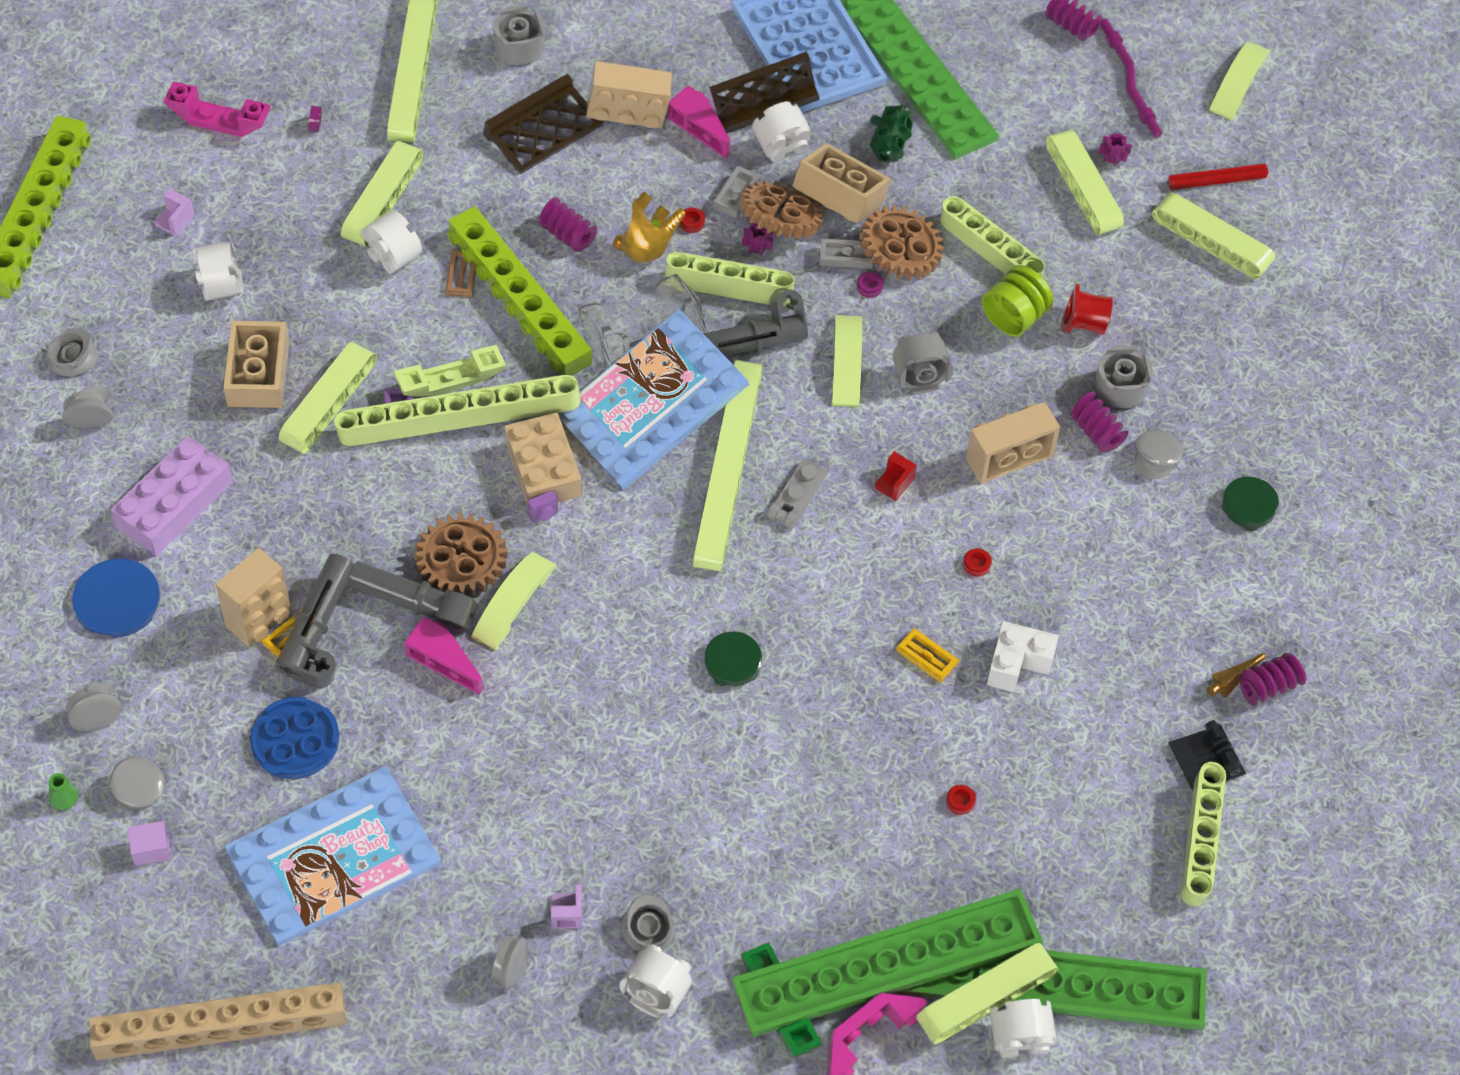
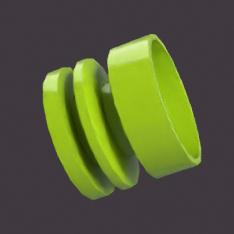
M1015 265L1000 279V282H997L982 296L981 303L984 313L994 326L1009 336L1020 337L1053 306L1054 298L1048 283L1040 274L1027 266Z

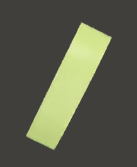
M1247 41L1229 68L1209 111L1233 120L1246 92L1259 69L1264 65L1271 50Z
M835 315L832 406L859 407L862 317Z
M497 345L471 351L470 358L425 370H422L419 364L394 371V376L403 395L416 397L434 396L450 393L489 379L506 369V364Z
M534 552L527 555L513 569L497 590L479 619L471 638L496 651L510 632L511 623L537 587L543 586L556 568V564Z

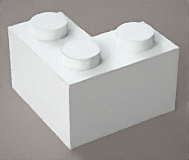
M1003 621L987 685L1015 692L1021 668L1049 675L1059 635Z

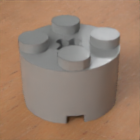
M511 6L502 10L500 16L497 19L495 18L493 23L494 46L497 55L508 65L527 64L539 60L545 48L544 20L537 11L535 13L529 11L528 7Z
M929 332L913 336L904 335L898 339V345L893 352L892 358L903 388H908L913 394L933 392L939 389V384L944 380L947 383L951 379L953 367L944 341L940 338L939 333Z
M1128 345L1114 346L1108 349L1099 359L1094 378V389L1097 396L1104 401L1105 406L1130 408L1143 402L1148 391L1153 368L1148 356L1145 354L1143 356L1136 352L1137 348Z

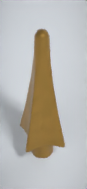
M1261 653L1239 665L1212 674L1213 684L1207 687V693L1211 697L1221 693L1224 698H1227L1240 683L1241 672L1260 664L1266 658V654Z

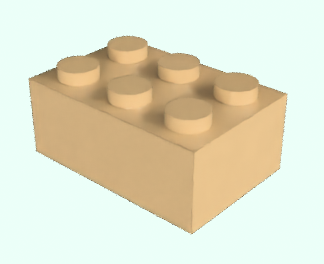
M595 61L587 96L586 118L640 125L649 128H662L671 97L672 72Z
M825 143L800 161L793 188L799 190L803 195L822 203L824 207L843 215L847 220L858 224L883 205L891 178L832 145Z
M231 321L224 380L227 407L283 408L289 350L286 322Z
M1045 402L1037 405H1028L1021 411L1013 414H1004L997 420L989 423H980L971 429L966 460L980 484L1053 457L1060 425Z
M558 412L504 426L505 444L526 505L528 500L551 490L555 493L558 502L582 496V479Z
M259 547L215 584L225 627L248 647L255 642H261L267 636L269 630L277 623H283L291 612L283 568Z

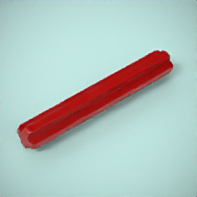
M1261 163L1172 174L1168 177V185L1171 190L1265 179L1268 176L1267 164Z

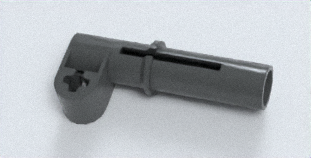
M778 289L770 298L772 319L760 322L749 320L746 325L703 334L724 356L748 351L759 353L762 348L805 340L808 337V328L802 297L797 291ZM787 298H789L790 303L786 304V307H784L782 305L783 302H785ZM789 310L795 311V315L782 317L781 313L789 312ZM768 332L770 333V335H765V336H760V337L749 338V339H745V340H741V341H736V342H731V343H726V344H721V345H718V344H717V343H719V342H724V341L739 339V338H743V337H748V336H753V335H760V334L768 333Z
M329 554L301 612H297L294 616L296 623L275 663V668L282 674L316 688L327 687L333 682L335 677V659L328 652L316 648V645L321 635L326 634L329 629L327 623L354 566L346 557L338 554ZM326 590H328V592H327V594H326V596H325V598H324V600H323V602H322V605H321V607H320V609H319L317 615L315 616V618H314V620H313V623H312V625H311V627H310V629H309V631H308L306 637H304V635H305L306 631H307L308 628H309V625H310V623H311V621H312V619H313V616H314V614H315V612H316V610H317V608H318V606H319V604H320V602H321V600H322V598H323V596H324ZM309 659L314 660V664H311L309 671L305 670ZM321 667L325 668L321 671V673L316 671L319 670Z
M360 561L354 564L348 579V588L411 609L414 615L425 614L466 630L470 629L478 609V603L466 595L446 589V592L432 588L426 581L421 584Z

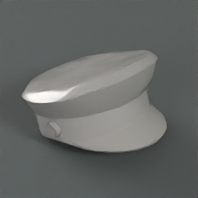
M72 329L55 337L47 349L48 365L53 372L68 377L80 375L90 370L98 359V352L94 344L91 343L90 334L84 329Z
M92 386L69 396L63 404V421L67 425L78 429H93L109 423L114 417L111 408L106 404L110 397V391L104 386Z
M1161 430L1144 432L1136 440L1135 467L1144 477L1161 479L1178 465L1183 455L1182 444L1176 437Z
M100 682L83 688L73 694L68 700L66 706L70 726L75 730L83 732L99 730L109 726L119 718L122 709L121 702L111 695L112 689L108 683Z
M129 757L123 759L114 767L110 775V787L114 797L124 808L143 810L151 807L160 798L164 790L165 779L161 770L152 761L142 757Z
M644 894L637 897L631 903L628 912L622 920L621 930L627 944L633 950L640 952L652 944L658 946L663 951L670 945L674 937V919L663 900L655 895Z
M511 934L504 937L490 972L489 978L492 979V982L498 983L499 981L507 990L517 985L527 966L528 945L524 937L515 938Z

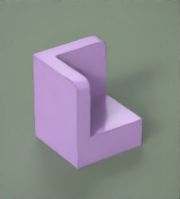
M169 189L163 195L166 209L155 221V226L176 236L194 216L191 199Z
M164 821L128 828L130 852L135 866L171 860L168 833Z
M576 884V893L552 894V929H582V884Z

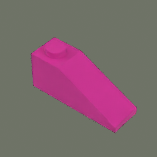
M689 85L686 86L669 101L668 119L724 158H727L730 150V139L708 98L702 92L696 91Z
M423 616L405 641L406 656L480 695L483 690L482 678L452 634L441 622L437 620L431 621Z

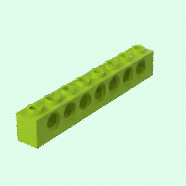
M56 115L0 226V296L11 298L14 290L20 288L22 274L25 269H29L35 248L38 249L41 245L44 229L50 227L52 213L55 208H59L62 201V193L65 188L70 186L74 169L80 166L81 154L84 148L87 149L90 146L91 134L88 132L85 121Z
M473 206L448 219L449 231L447 235L450 242L454 246L458 245L460 247L462 255L468 264L474 261L478 277L483 282L487 281L494 297L501 299L505 303V309L509 316L517 318L522 332L526 336L530 335L540 354L545 353L549 358L551 368L556 373L560 372L562 375L572 376L592 365L591 347L477 207Z

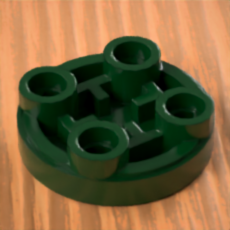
M1241 477L1233 480L1226 487L1221 508L1234 523L1248 531H1255L1269 524L1274 519L1279 507V498L1275 489L1266 481L1256 477Z
M735 631L725 632L717 635L708 643L704 655V664L708 674L717 685L741 686L758 677L762 665V652L758 643L749 635Z

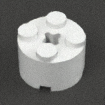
M790 102L776 104L764 111L765 117L760 121L757 117L753 122L752 130L764 153L772 162L782 160L786 153L794 151L796 154H799L808 148L807 142L812 135V131L797 104L794 106Z
M396 210L387 212L361 229L363 238L370 246L367 249L368 255L375 263L380 260L389 274L402 268L422 253V246L416 232H409L406 228L409 222Z
M231 241L193 249L195 262L200 267L195 269L196 279L199 285L204 284L202 291L205 301L233 296L243 292L241 270L238 269L236 262L238 257Z
M650 944L646 949L638 953L621 980L620 989L623 995L627 990L632 996L629 1002L636 1008L659 1018L662 1013H666L668 1018L673 1016L692 984L689 974L691 967L686 961L679 958L674 959L663 953L658 946Z
M1040 999L1018 1000L1005 1003V1010L998 1012L996 1006L989 1011L995 1050L1000 1051L1001 1058L1016 1057L1019 1055L1020 1050L1031 1049V1054L1033 1055L1045 1054L1050 1051L1049 1046L1057 1041L1052 1008L1049 1001H1046L1043 1006Z

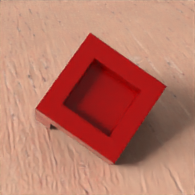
M894 451L888 458L886 471L875 483V489L897 501L914 481L917 465Z

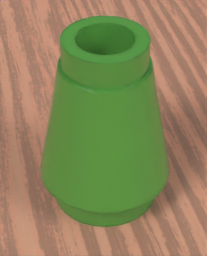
M53 774L49 778V803L58 810H66L74 806L79 797L78 790L64 774Z

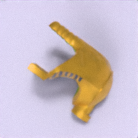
M644 191L632 203V219L629 230L616 236L613 241L615 249L618 251L623 250L630 259L638 263H649L660 258L665 253L675 230L685 216L683 208H679L672 216H669V219H666L670 212L660 205L651 217L650 222L644 210L653 198Z

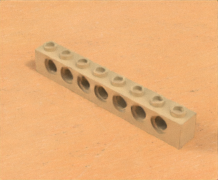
M341 982L89 1018L90 1047L96 1060L347 1025Z

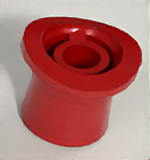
M1075 283L1062 317L1061 330L1065 333H1070L1073 328L1083 329L1103 336L1111 318L1113 298L1080 291V284Z

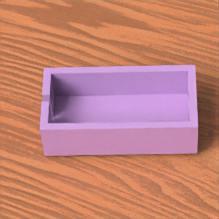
M187 436L110 509L114 526L157 557L233 483L230 465L214 453L210 452L208 454L207 448L190 436Z

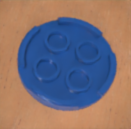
M110 559L92 566L79 578L72 596L74 611L79 622L92 633L113 636V638L125 637L146 627L152 621L161 600L158 582L153 573L141 563L129 559Z
M288 697L273 702L264 709L265 711L259 716L251 729L250 743L258 764L270 774L285 779H300L318 773L331 762L339 746L338 724L332 712L327 707L308 700L306 697Z

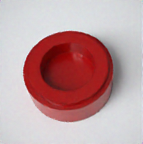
M697 208L684 209L685 216L680 221V228L688 233L701 231L705 226L704 213Z
M980 548L969 550L963 560L965 571L976 577L986 575L990 571L992 564L990 554Z
M955 785L949 789L946 805L951 812L957 815H965L974 809L976 795L970 787Z

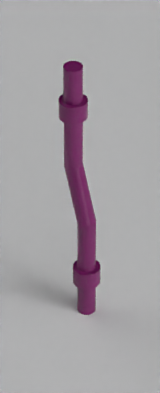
M1104 18L1100 27L1106 35L1105 39L1110 48H1114L1125 66L1126 91L1139 112L1138 117L1141 122L1147 125L1154 138H1158L1163 132L1155 120L1156 115L1152 108L1147 107L1136 88L1135 63L1124 47L1123 38L1120 33L1114 30L1107 18Z

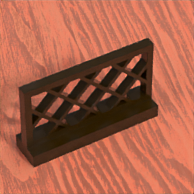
M807 51L709 87L715 113L726 134L753 125L757 117L760 121L765 117L764 111L776 104L790 102L792 106L797 104L798 107H802L820 100ZM803 63L798 70L792 69L795 65ZM778 73L774 78H769V75ZM786 75L792 76L788 81H782ZM753 81L750 87L744 86L746 83ZM762 84L767 85L764 90L758 89ZM729 90L726 96L717 95L721 92ZM737 93H743L740 99L734 98Z
M568 73L485 121L484 137L489 142L493 141L520 174L603 126L602 120L592 118L590 119L594 123L589 126L577 124L578 115L586 116L587 102L573 86L574 80ZM572 96L578 103L577 108L562 106V101ZM546 110L558 111L557 119L541 118L542 112ZM560 112L575 114V122L559 121ZM525 122L537 123L536 133L521 130V125ZM540 124L554 126V136L539 133ZM558 127L573 130L572 136L568 138L558 137ZM505 134L515 135V145L504 143L500 137ZM519 136L535 139L533 148L518 146ZM537 139L553 142L552 148L548 150L536 149ZM516 153L532 154L531 160L522 165L516 158Z

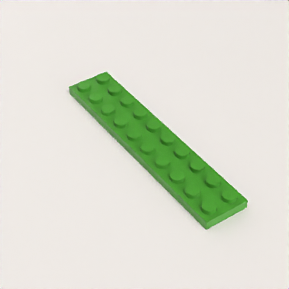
M840 0L869 49L955 160L998 141L999 134L894 0Z
M1019 888L732 977V983L751 1037L784 1028L806 1018L813 1019L870 1001L880 993H896L1019 954L1037 943L1043 944V940L1023 892Z
M1046 950L1058 967V971L1047 981L1013 1000L1040 999L1043 1006L1046 1001H1049L1052 1013L1203 1031L1206 1015L1207 969ZM1013 956L899 991L897 994L941 999Z

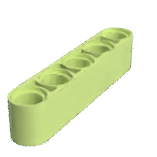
M1070 129L1047 136V150L1051 153L1052 159L1095 234L1100 235L1123 228L1124 219L1122 212L1075 131Z
M397 141L393 145L345 219L341 229L342 238L366 247L369 246L361 234V229L392 210L422 162V149L401 141Z
M1168 193L1152 212V216L1157 223L1253 279H1259L1275 260L1274 252L1268 246L1178 194Z
M952 196L943 201L940 222L950 233L1005 275L1015 265H1024L1036 271L1043 278L1045 264L1038 256L963 199Z
M682 252L671 253L666 258L665 282L674 288L770 305L771 295L776 290H794L795 278L786 271ZM787 298L782 305L786 306V304L790 303V299Z
M354 342L348 343L285 422L279 433V441L305 454L372 370L377 359L376 353Z
M1208 762L1201 767L1193 785L1180 891L1183 901L1190 906L1202 905L1210 895L1214 884L1226 781L1224 768L1215 762ZM1204 776L1213 778L1216 783L1207 782ZM1201 803L1209 804L1213 810L1208 811L1204 809ZM1197 830L1205 831L1208 833L1209 838L1201 837ZM1199 857L1203 859L1206 865H1199L1195 862L1194 858ZM1191 885L1199 886L1203 893L1194 892Z
M1037 943L927 1006L916 1016V1019L933 1044L941 1043L989 1015V1011L997 1006L999 1009L1005 1003L1013 1001L1047 981L1058 971V967L1042 944Z

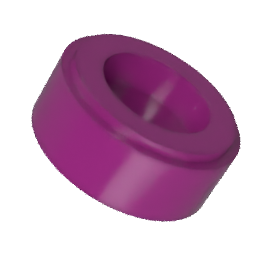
M311 105L308 131H319L322 116L321 106Z
M874 272L861 274L857 279V291L867 298L879 296L882 293L884 284L882 277Z

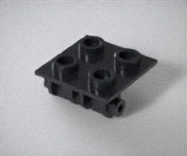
M1215 720L1205 724L1206 730L1168 742L1192 791L1198 772L1208 762L1218 763L1224 768L1226 781L1246 775L1223 727L1219 723L1217 724ZM1204 776L1207 782L1216 783L1213 778Z

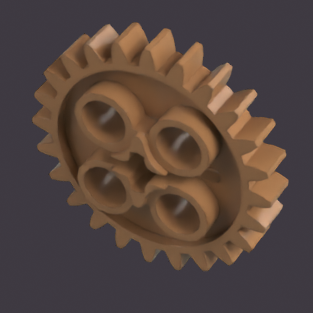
M764 180L763 184L755 181L754 185L749 184L748 188H744L739 203L741 205L740 210L744 211L743 216L749 217L750 223H758V229L766 228L768 234L773 231L777 237L783 234L787 239H790L791 236L800 240L801 235L807 239L809 235L815 236L816 231L819 232L824 219L823 209L819 208V202H813V198L803 195L793 187L789 188L785 182L783 185H779L775 180L773 184H770L767 180ZM785 201H788V202H786V204H785V206H784V208H783V210H782V213H781L780 217H779V218H776V217L779 215L780 211H781V208H782L783 203H784Z
M893 205L891 211L886 206H883L881 212L876 209L873 215L869 214L859 236V239L862 240L860 247L866 249L863 255L872 257L870 264L878 263V271L886 269L888 277L892 273H896L897 280H900L902 275H905L908 281L911 280L913 275L920 280L922 275L929 276L931 271H935L943 257L944 247L941 246L943 238L937 237L940 232L939 229H931L933 221L927 223L924 221L926 215L916 216L915 209L908 213L906 206L899 211L896 205Z
M459 513L457 520H453L449 514L447 515V522L444 523L440 519H436V528L428 525V534H420L421 542L416 543L417 552L415 553L417 571L421 572L422 581L428 580L432 588L438 585V590L444 592L448 589L465 595L466 591H469L474 597L476 596L477 588L485 593L486 583L495 586V577L502 578V569L506 568V558H508L507 549H505L506 541L501 539L500 530L494 531V523L491 522L485 526L484 517H481L476 522L474 521L473 514H470L468 519H463L462 513ZM453 538H461V539L455 540V541H454V540H451V539H453ZM477 549H485L481 552L475 551ZM440 559H446V560H447V561H445V562H438V560H440ZM465 570L472 571L470 573H462Z

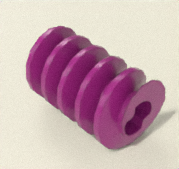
M1050 0L1046 9V18L1053 20L1056 25H1061L1062 29L1069 30L1070 34L1077 35L1081 41L1092 37L1102 22V15H1098L1093 19L1094 10H1090L1085 14L1086 5L1083 4L1077 9L1078 0H1073L1071 3H1069L1070 0Z
M551 198L541 211L539 217L540 226L547 229L550 234L555 235L557 239L563 241L565 245L570 246L572 250L576 252L582 251L593 242L597 234V227H590L591 222L589 220H583L581 214H576L572 208L568 209V205L564 202L560 203L559 198Z
M1089 392L1075 404L1071 417L1078 422L1080 428L1084 429L1085 434L1091 437V441L1097 445L1101 452L1112 451L1126 440L1129 431L1124 430L1121 432L1123 423L1116 422V415H1109L1110 408L1107 406L1103 407V400H1096V392Z
M1284 653L1280 657H1274L1271 661H1265L1261 665H1255L1251 669L1243 670L1240 675V686L1246 701L1250 705L1255 706L1258 703V699L1261 702H1265L1267 695L1274 698L1277 696V691L1284 694L1287 691V687L1293 690L1297 687V683L1303 686L1306 683L1307 677L1300 661L1291 653Z

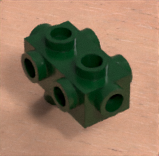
M904 105L885 106L881 117L873 115L870 119V123L877 126L869 146L881 162H893L901 159L904 155L905 142L912 136L911 129L914 122L910 116V109Z

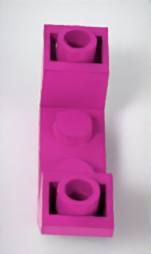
M175 81L172 82L164 98V104L190 125L238 137H243L262 128L271 109L270 104L250 99L245 100L241 110L200 101L197 87Z
M884 993L878 994L831 1034L828 1044L826 1075H853L855 1071L852 1068L858 1059L846 1044L849 1046L862 1035L860 1029L867 1023L872 1027L885 1014L898 1029L902 1028L905 1024L912 1027L918 1022L916 1016L927 1004L924 998Z

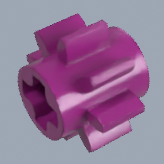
M1114 133L1109 137H1103L1098 153L1104 154V162L1107 161L1114 165L1121 161L1126 163L1128 155L1131 153L1132 145L1126 144V136Z
M753 223L749 228L744 227L742 246H748L749 254L753 252L759 253L762 256L766 249L772 250L774 232L772 231L768 234L766 228L758 229V223Z

